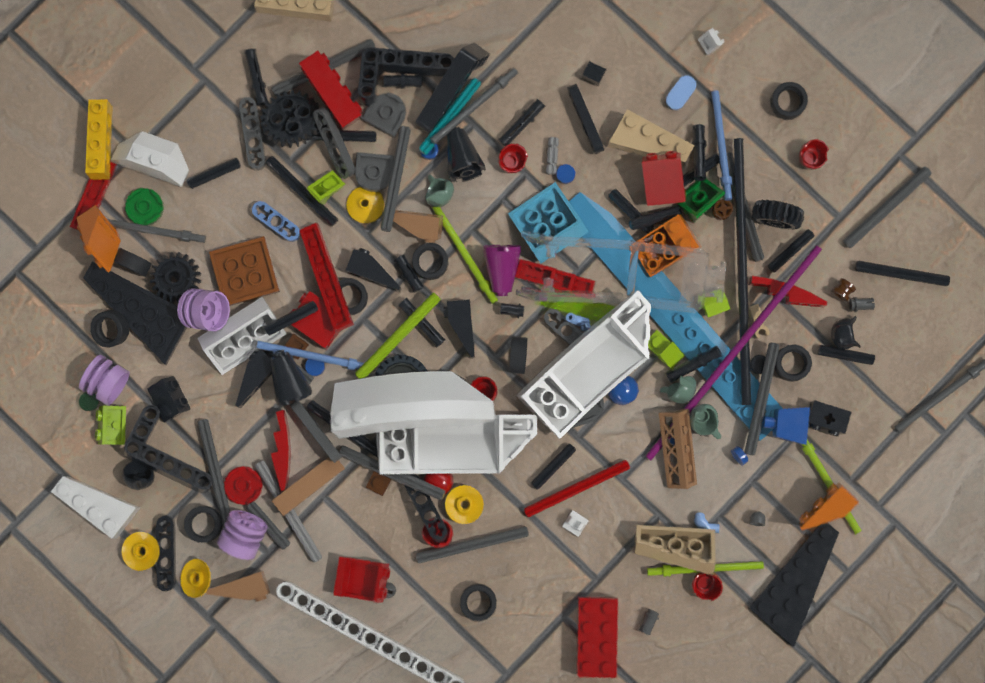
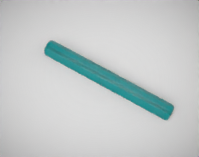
M472 78L420 145L419 151L427 155L434 146L430 138L453 120L481 86V82L478 79Z

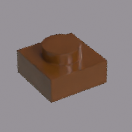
M293 333L284 346L306 350L309 343Z
M374 471L366 488L383 496L392 479Z

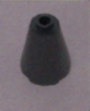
M455 127L447 134L449 179L453 182H457V179H462L465 182L481 176L482 170H486L485 164L465 129Z
M283 349L275 351L270 361L276 404L278 406L290 404L289 401L295 400L298 402L310 396L313 392L312 388L290 353L284 352Z

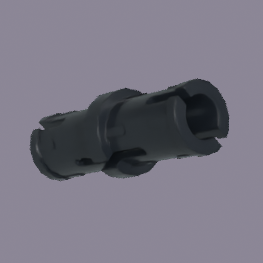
M401 73V75H384V87H401V89H405V87H422V75H405V73Z
M403 254L394 260L403 274L402 278L406 279L413 292L416 293L421 290L424 285L419 280L415 269L411 267L405 255Z

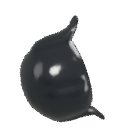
M857 316L851 319H840L833 324L831 337L837 348H861L860 344L855 341L853 324Z
M134 461L128 463L123 469V480L131 489H145L154 482V471Z

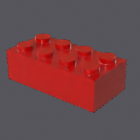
M316 51L299 63L300 69L325 106L331 111L340 128L344 130L361 119L362 108L357 101L353 102L351 100L352 94L346 85L342 86L339 82L341 77L335 69H330V61L325 53L320 54L319 51Z
M578 596L577 677L617 678L618 598Z

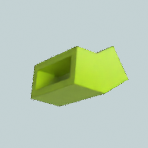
M722 288L700 296L701 305L708 318L730 310L727 297Z

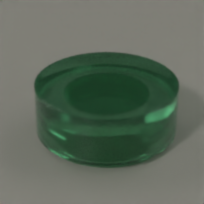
M85 392L79 398V405L85 411H94L99 406L100 401L96 399V394L89 395Z

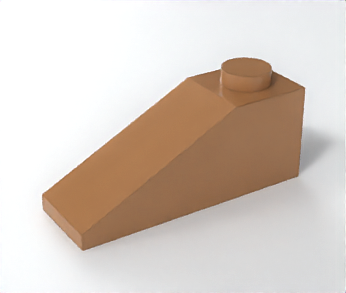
M395 210L393 221L416 237L422 238L424 242L435 243L436 240L441 239L442 215Z
M264 571L208 589L206 592L207 595L244 600L255 599V602L267 599L266 594L271 593Z

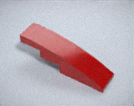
M522 259L519 261L515 278L591 300L596 284L594 280Z
M751 276L749 278V286L768 287L767 295L773 296L786 283L758 276ZM795 285L784 296L786 297V304L821 308L827 306V301Z
M281 410L276 412L281 431L273 433L278 452L271 453L280 490L285 491L288 487L290 475L291 443L286 411Z

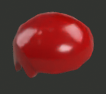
M809 140L800 148L799 160L807 169H819L828 160L827 152L829 148L822 140Z
M510 143L504 146L499 153V166L507 173H517L525 167L528 154L523 146Z
M484 376L472 381V387L494 402L498 389L493 379Z
M452 473L426 474L424 477L425 482L445 490V495L454 484Z
M442 519L447 528L448 536L446 540L440 543L433 541L425 525L423 526L422 538L431 547L443 548L452 541L454 535L453 528L446 520ZM437 524L433 525L436 531L434 535L442 536V531L438 529Z
M699 572L692 581L693 592L701 600L714 601L721 596L723 591L722 581L714 572L713 575Z

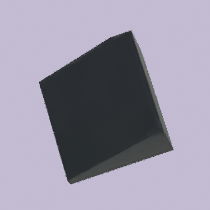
M589 61L582 74V79L599 86L607 69Z

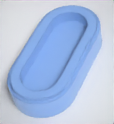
M683 76L678 80L666 98V105L669 109L677 111L685 105L696 89L694 78Z

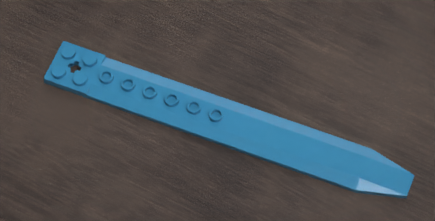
M579 192L569 203L588 230V233L582 236L583 240L631 295L638 290L651 304L650 317L671 341L676 344L685 357L690 360L696 357L699 352L703 353L716 345L719 347L722 356L708 363L706 367L702 366L697 369L707 380L731 349L662 271L650 278L630 246L636 242L610 212ZM736 356L712 385V388L746 427L750 429L760 382L750 372L751 405H742L740 360ZM769 393L765 416L774 417L775 409L783 408ZM763 422L759 441L773 430L772 428H763Z

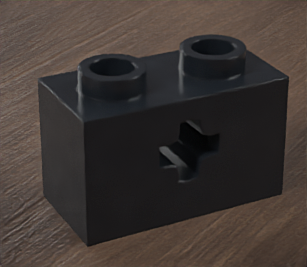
M816 400L811 401L809 407L810 429L820 431L822 428L828 430L827 434L839 437V434L846 433L851 411ZM829 415V419L832 421L826 424V420L823 418Z

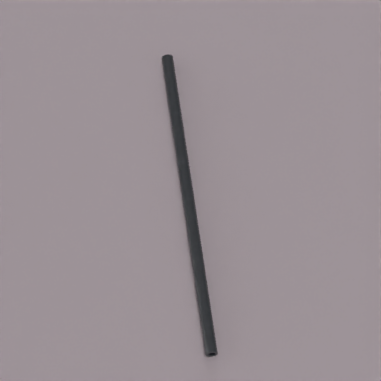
M735 138L734 166L739 334L741 338L749 328L744 146L743 138ZM748 341L740 351L742 405H751L750 344Z

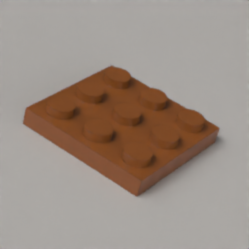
M264 236L209 252L219 291L227 297L229 306L280 292Z

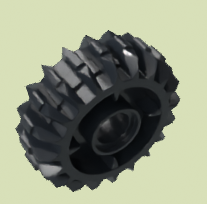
M758 200L752 209V218L763 225L794 230L801 227L804 221V211L798 206L781 201Z
M170 252V258L165 254L162 255L164 261L157 259L156 262L159 266L152 265V268L156 271L149 274L155 277V279H151L149 282L156 284L152 287L153 291L158 290L156 296L161 297L163 295L162 300L167 301L169 298V302L172 304L175 302V298L178 303L182 294L192 288L199 289L195 284L202 282L196 278L202 275L201 272H195L199 269V265H193L195 260L193 258L188 260L189 256L187 254L182 257L180 252L176 254V258L173 252ZM179 273L180 279L177 282H172V275Z

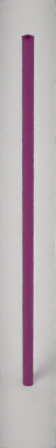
M816 245L684 407V409H689V414L822 251L819 246ZM661 437L646 454V457L651 461L663 447Z

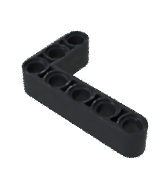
M476 43L463 47L421 111L415 124L430 134L448 111L472 71L482 67L490 53Z
M367 48L363 51L358 86L360 102L366 106L375 103L379 72L443 77L449 67H443L442 65L445 63L451 65L454 58L447 53ZM370 57L375 58L373 61H368L367 59ZM388 59H393V60H394V61L391 62V63L386 62V60H388ZM407 60L413 61L411 64H405L404 62ZM425 62H431V63H432V64L429 65V66L424 65ZM367 75H373L370 79L365 78ZM365 92L372 93L370 96L363 95Z
M154 405L146 406L125 443L124 455L128 459L199 493L208 492L213 483L211 475L147 444L158 423L160 411ZM147 412H153L155 413L156 417L154 419H148L145 416V414ZM142 428L147 431V434L139 436L136 431ZM134 445L138 448V451L130 453L127 448ZM153 454L156 459L153 462H149L145 456ZM166 462H170L173 464L174 468L171 470L164 469L163 464ZM185 470L189 471L191 477L185 479L180 473ZM200 479H205L208 481L209 485L207 487H201L198 484V481Z

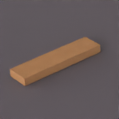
M328 457L273 499L272 503L284 517L345 470L339 460L334 463Z

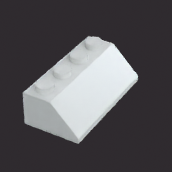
M261 297L229 317L222 329L207 331L198 337V341L203 351L221 375L247 360L255 350L259 351L260 349L257 348L258 341L273 343L286 335V332L282 329L272 335L266 333L264 326L277 320L264 298Z

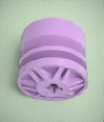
M192 288L182 294L178 302L177 311L178 317L185 327L218 331L226 325L230 306L227 297L222 292Z
M98 355L86 368L80 380L79 389L87 391L89 395L97 392L96 399L109 406L124 389L130 371L119 365L112 368L113 363L111 360H106V357L103 355Z
M233 510L228 515V520L225 523L226 528L222 530L217 544L222 551L233 557L243 560L254 559L260 547L259 541H262L268 526L261 518L242 510Z

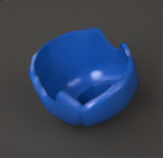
M627 376L608 393L609 398L618 405H627L633 402L639 393L638 383L633 377Z

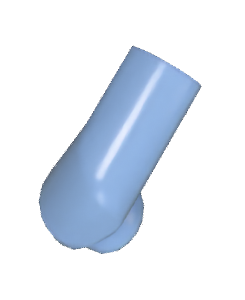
M573 313L566 315V320L576 326H581L582 331H587L591 327V322L588 318Z
M702 512L695 514L694 524L698 529H715V533H719V524L708 523Z

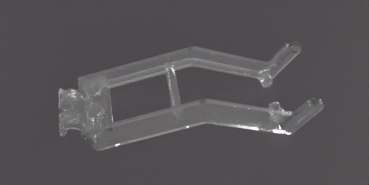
M521 231V236L526 237V241L545 245V248H547L546 257L556 258V250L559 249V246L631 250L627 294L555 290L553 287L554 279L544 278L541 290L521 286V289L516 290V295L533 301L620 304L635 292L638 253L643 251L685 256L680 300L644 296L651 304V308L696 313L704 307L705 297H717V302H723L724 284H717V279L725 280L727 262L721 261V266L708 265L710 253H706L703 249L616 239L554 237L537 232Z

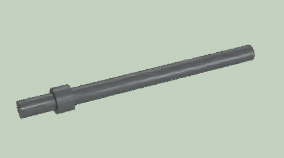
M512 68L507 74L495 80L496 83L431 137V142L435 145L499 89H504L508 82L518 74L517 70Z
M108 219L115 228L178 238L184 242H206V235L194 234L188 230H183L182 232Z
M985 359L976 366L967 369V373L894 426L895 429L901 432L970 379L978 377L980 372L985 369Z

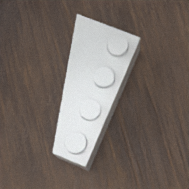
M63 476L51 491L111 539L119 537L141 508L69 476Z

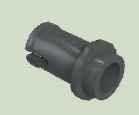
M853 297V299L849 300V309L854 312L858 310H874L875 303H872L874 298L857 299V297Z
M648 609L645 612L646 616L639 631L651 635L656 620H659V613Z

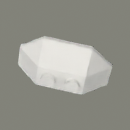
M143 131L119 143L111 158V162L180 187L183 186L189 172L177 143Z

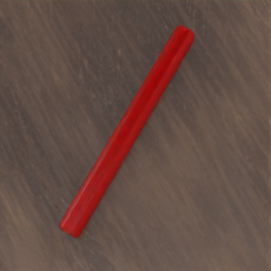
M623 460L524 508V512L527 517H531L629 470L630 465L627 460Z

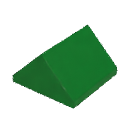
M707 179L696 181L686 190V201L676 204L695 223L717 201L722 199L725 192Z

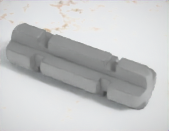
M556 137L548 139V165L546 173L550 175L556 174L557 166L555 165L557 164L559 139Z

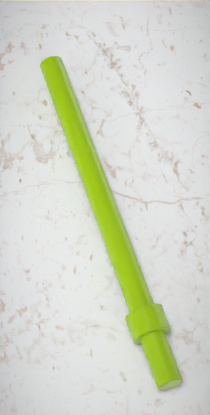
M432 207L436 215L443 216V227L480 284L478 285L482 292H485L490 302L494 304L498 299L494 292H492L490 282L485 280L440 207Z
M807 440V445L801 444L803 447L801 449L805 455H808L826 487L829 488L833 482L817 457L813 444ZM849 512L845 518L853 532L858 534L862 530L852 513Z
M763 561L716 564L714 572L764 569ZM671 565L647 568V576L663 575V577H670L671 574L699 573V571L681 566L671 567Z

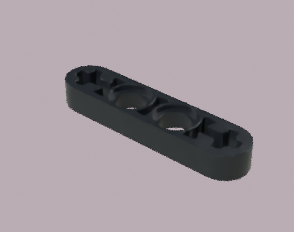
M577 84L567 87L570 99L594 154L603 152L602 141Z
M409 474L420 479V477L416 474ZM404 484L432 540L439 543L446 540L448 536L447 528L430 496L420 491L415 492L414 488ZM424 495L427 501L424 504H418L416 498ZM427 512L435 513L436 516L432 521L424 518ZM437 524L438 529L442 531V536L440 537L438 535H434L436 531L433 525Z
M167 515L158 518L156 523V540L160 549L157 560V587L165 592L172 590L176 585L175 520ZM165 519L171 523L167 527V533L171 532V536H161V532L165 533V527L161 526V522H164ZM164 538H168L171 541L169 549H164L161 546V541ZM165 557L171 560V566L168 569L163 568L161 565V561ZM161 571H172V575L167 574L168 581H171L167 588L162 584V581L165 580V574L161 575Z

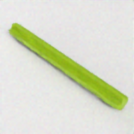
M433 292L355 372L358 379L366 378L440 302V297Z

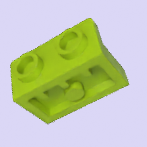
M99 406V410H96L95 415L96 421H98V429L95 430V440L98 441V445H125L126 406Z

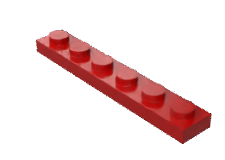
M315 222L300 229L299 231L335 332L344 330L354 325L319 224Z

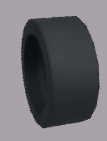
M785 82L780 84L772 93L770 99L771 108L779 118L785 120L795 119L806 109L808 95L800 84ZM792 90L798 94L800 105L796 110L787 112L779 106L778 98L783 91Z
M422 244L415 250L412 257L413 268L417 275L423 279L435 280L443 276L447 271L449 264L448 256L444 248L438 244ZM429 250L436 251L442 260L440 268L431 273L425 272L419 265L420 256Z
M122 248L118 249L114 262L144 277H146L152 265L151 262Z
M353 278L340 280L341 289L345 286H354L359 290L361 294L360 302L355 307L348 309L350 315L360 313L366 307L368 301V293L364 285Z
M108 310L98 313L92 319L90 332L97 344L110 348L122 344L127 339L129 324L122 313L116 310ZM105 318H111L117 325L118 335L113 340L108 339L103 333L102 322Z
M512 337L510 373L525 374L528 341L526 337Z
M796 344L788 345L778 351L774 369L783 380L790 382L798 381L806 377L810 372L812 358L804 347ZM788 352H796L804 360L803 369L797 374H789L782 367V358Z
M209 506L193 508L184 520V529L187 536L198 543H207L214 540L222 530L220 514ZM207 513L214 519L215 526L209 535L200 536L194 532L192 521L196 515Z
M474 584L464 590L460 599V607L463 614L470 620L479 622L487 620L496 610L497 599L490 587L484 584ZM475 591L486 593L490 600L488 610L482 614L471 612L467 606L469 595Z

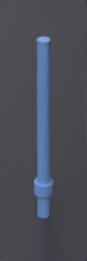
M715 90L711 94L722 174L720 182L725 192L724 198L726 201L732 200V177L729 176L719 91Z
M258 341L257 344L259 349L273 352L283 349L284 352H289L292 356L340 365L354 371L364 364L353 358L348 360Z

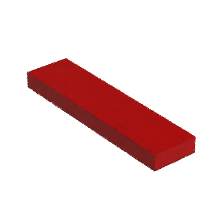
M110 162V179L89 178L69 226L70 228L78 230L77 217L95 205L98 209L100 208L117 164Z

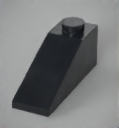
M359 248V251L353 250L346 268L347 273L401 292L402 289L372 255H369L370 251Z
M470 299L447 301V306L444 307V318H448L454 332L471 359L475 358Z
M261 349L259 351L255 350L248 358L250 361L247 363L235 404L238 408H242L272 375L271 357Z

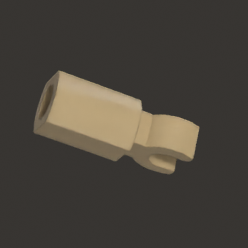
M759 304L748 307L751 324L761 314ZM762 324L754 333L755 338L758 339L760 338L759 330H763L767 336L769 335V329Z

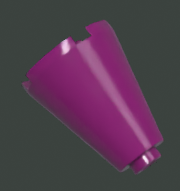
M485 245L483 246V253L492 292H495L496 296H508V293L512 292L521 246Z

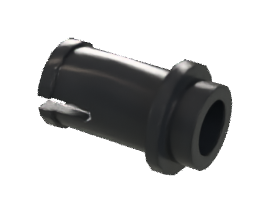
M502 303L500 315L517 316V318L523 317L525 306L521 305V303L519 305Z

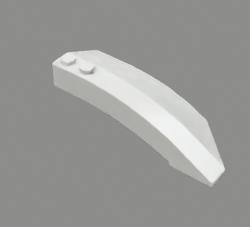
M638 290L635 291L570 344L516 396L560 439L616 385L646 360H649L648 340H650L649 313L651 312V304Z
M452 371L389 374L335 383L331 427L332 432L339 439L391 430L439 426L461 427L495 421L494 402Z
M495 415V421L461 427L439 426L376 432L379 474L500 473L520 453L523 447L537 435V415Z

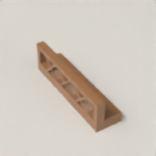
M680 409L675 412H659L667 488L688 489L697 485L689 409ZM666 417H672L673 426L671 428L666 424ZM670 435L675 439L674 446L668 442ZM672 453L677 458L676 465L671 462L670 456ZM674 473L679 476L680 483H673L672 475Z

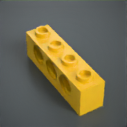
M88 99L85 173L90 179H110L113 107L108 99Z

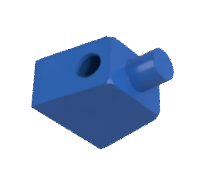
M810 408L775 409L774 417L764 416L763 428H772L773 437L807 445Z

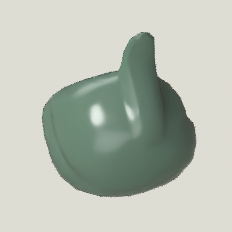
M429 174L428 180L431 184L426 193V202L434 207H443L450 202L454 193V185L449 180L443 178L436 179Z
M681 376L679 383H673L668 387H661L660 392L666 393L671 401L683 404L693 398L696 392V380L692 376Z
M701 404L694 407L689 415L691 428L698 435H713L716 439H721V434L718 431L719 421L716 409L710 404Z

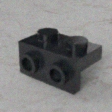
M174 376L163 378L147 388L155 406L160 411V416L164 423L191 409Z

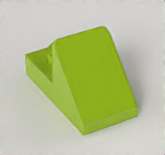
M332 170L306 189L319 203L326 204L329 197L342 189L345 183Z
M658 330L650 336L648 349L667 367L673 369L684 357V354L673 341L670 342Z

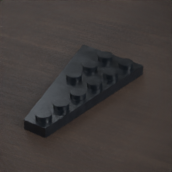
M92 261L83 279L113 310L122 313L126 317L131 330L167 366L187 329L178 317V306L166 300L163 301L161 297L112 271L107 272L104 267L100 268Z
M828 522L815 528L749 606L751 611L793 647L796 644L839 535V532Z

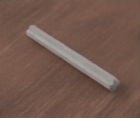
M260 461L255 467L275 499L283 491L280 490V486L266 462ZM291 510L285 517L312 562L319 561L322 555L295 510Z

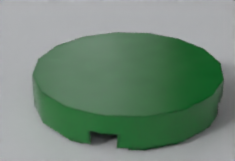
M139 188L132 191L127 197L125 211L128 218L135 224L150 226L161 218L164 211V203L161 196L154 190Z

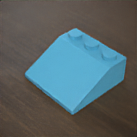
M556 182L508 213L540 263H543L588 233L584 223Z

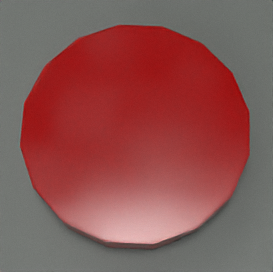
M237 467L230 471L225 478V494L229 500L236 504H250L257 500L262 493V478L256 470L250 467Z

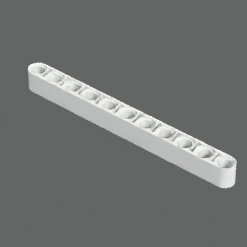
M287 581L279 584L276 592L280 599L430 683H452L453 681L465 683L463 678L294 583ZM284 585L291 588L289 596L282 594V587ZM300 595L307 596L308 603L306 605L299 603L298 598ZM317 604L325 607L323 615L316 613L315 607ZM334 614L341 615V624H335L332 621ZM352 623L359 626V632L356 634L351 633L349 630V626ZM368 633L375 634L376 642L369 643L366 640V635ZM386 642L393 645V651L390 653L383 650V644ZM402 652L409 653L410 661H401L400 654ZM425 662L428 667L427 670L424 672L419 671L417 663ZM435 672H443L445 678L442 681L435 680Z

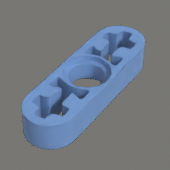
M259 201L253 205V215L287 241L295 242L300 238L301 234L298 226L267 203ZM265 206L264 210L270 214L267 221H265L267 217L264 214L260 213L258 215V207L262 208ZM278 216L281 218L280 226H272L271 220L273 217ZM286 222L288 223L286 225L288 229L293 230L295 228V236L287 237L289 234L283 229Z

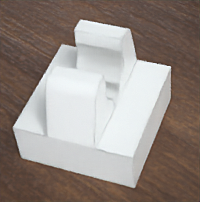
M713 28L705 32L698 39L707 55L712 54L724 43V40H720L717 35L719 32Z
M572 510L562 527L579 537L589 520Z

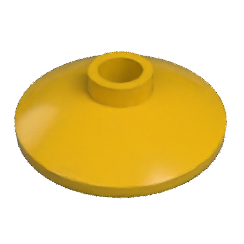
M358 187L348 196L347 211L359 223H372L379 219L384 211L385 203L380 192H369ZM364 200L369 202L366 207L361 205Z
M461 485L455 487L446 497V512L457 523H472L483 512V498L479 491L471 486ZM462 501L468 502L467 508L461 507Z
M133 533L126 538L122 545V558L125 564L133 570H147L154 566L159 558V544L149 533ZM142 547L146 550L144 555L140 552Z
M192 559L185 564L181 572V587L187 596L199 598L207 592L210 586L211 573L205 561Z

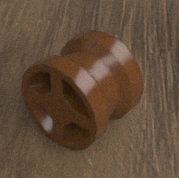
M725 199L717 201L712 209L713 216L718 220H726L733 212L732 203Z
M840 278L838 286L834 287L831 291L838 298L847 302L849 295L854 293L856 288L846 279Z

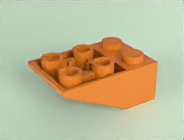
M95 205L77 217L79 224L77 229L82 234L80 238L84 243L83 248L88 255L92 254L95 257L94 260L100 268L104 267L107 272H110L121 239L115 227Z
M680 214L630 245L650 278L702 247Z
M840 482L837 484L833 483L826 490L827 495L823 499L819 497L813 503V509L810 512L805 511L800 516V529L806 530L843 518L859 501Z

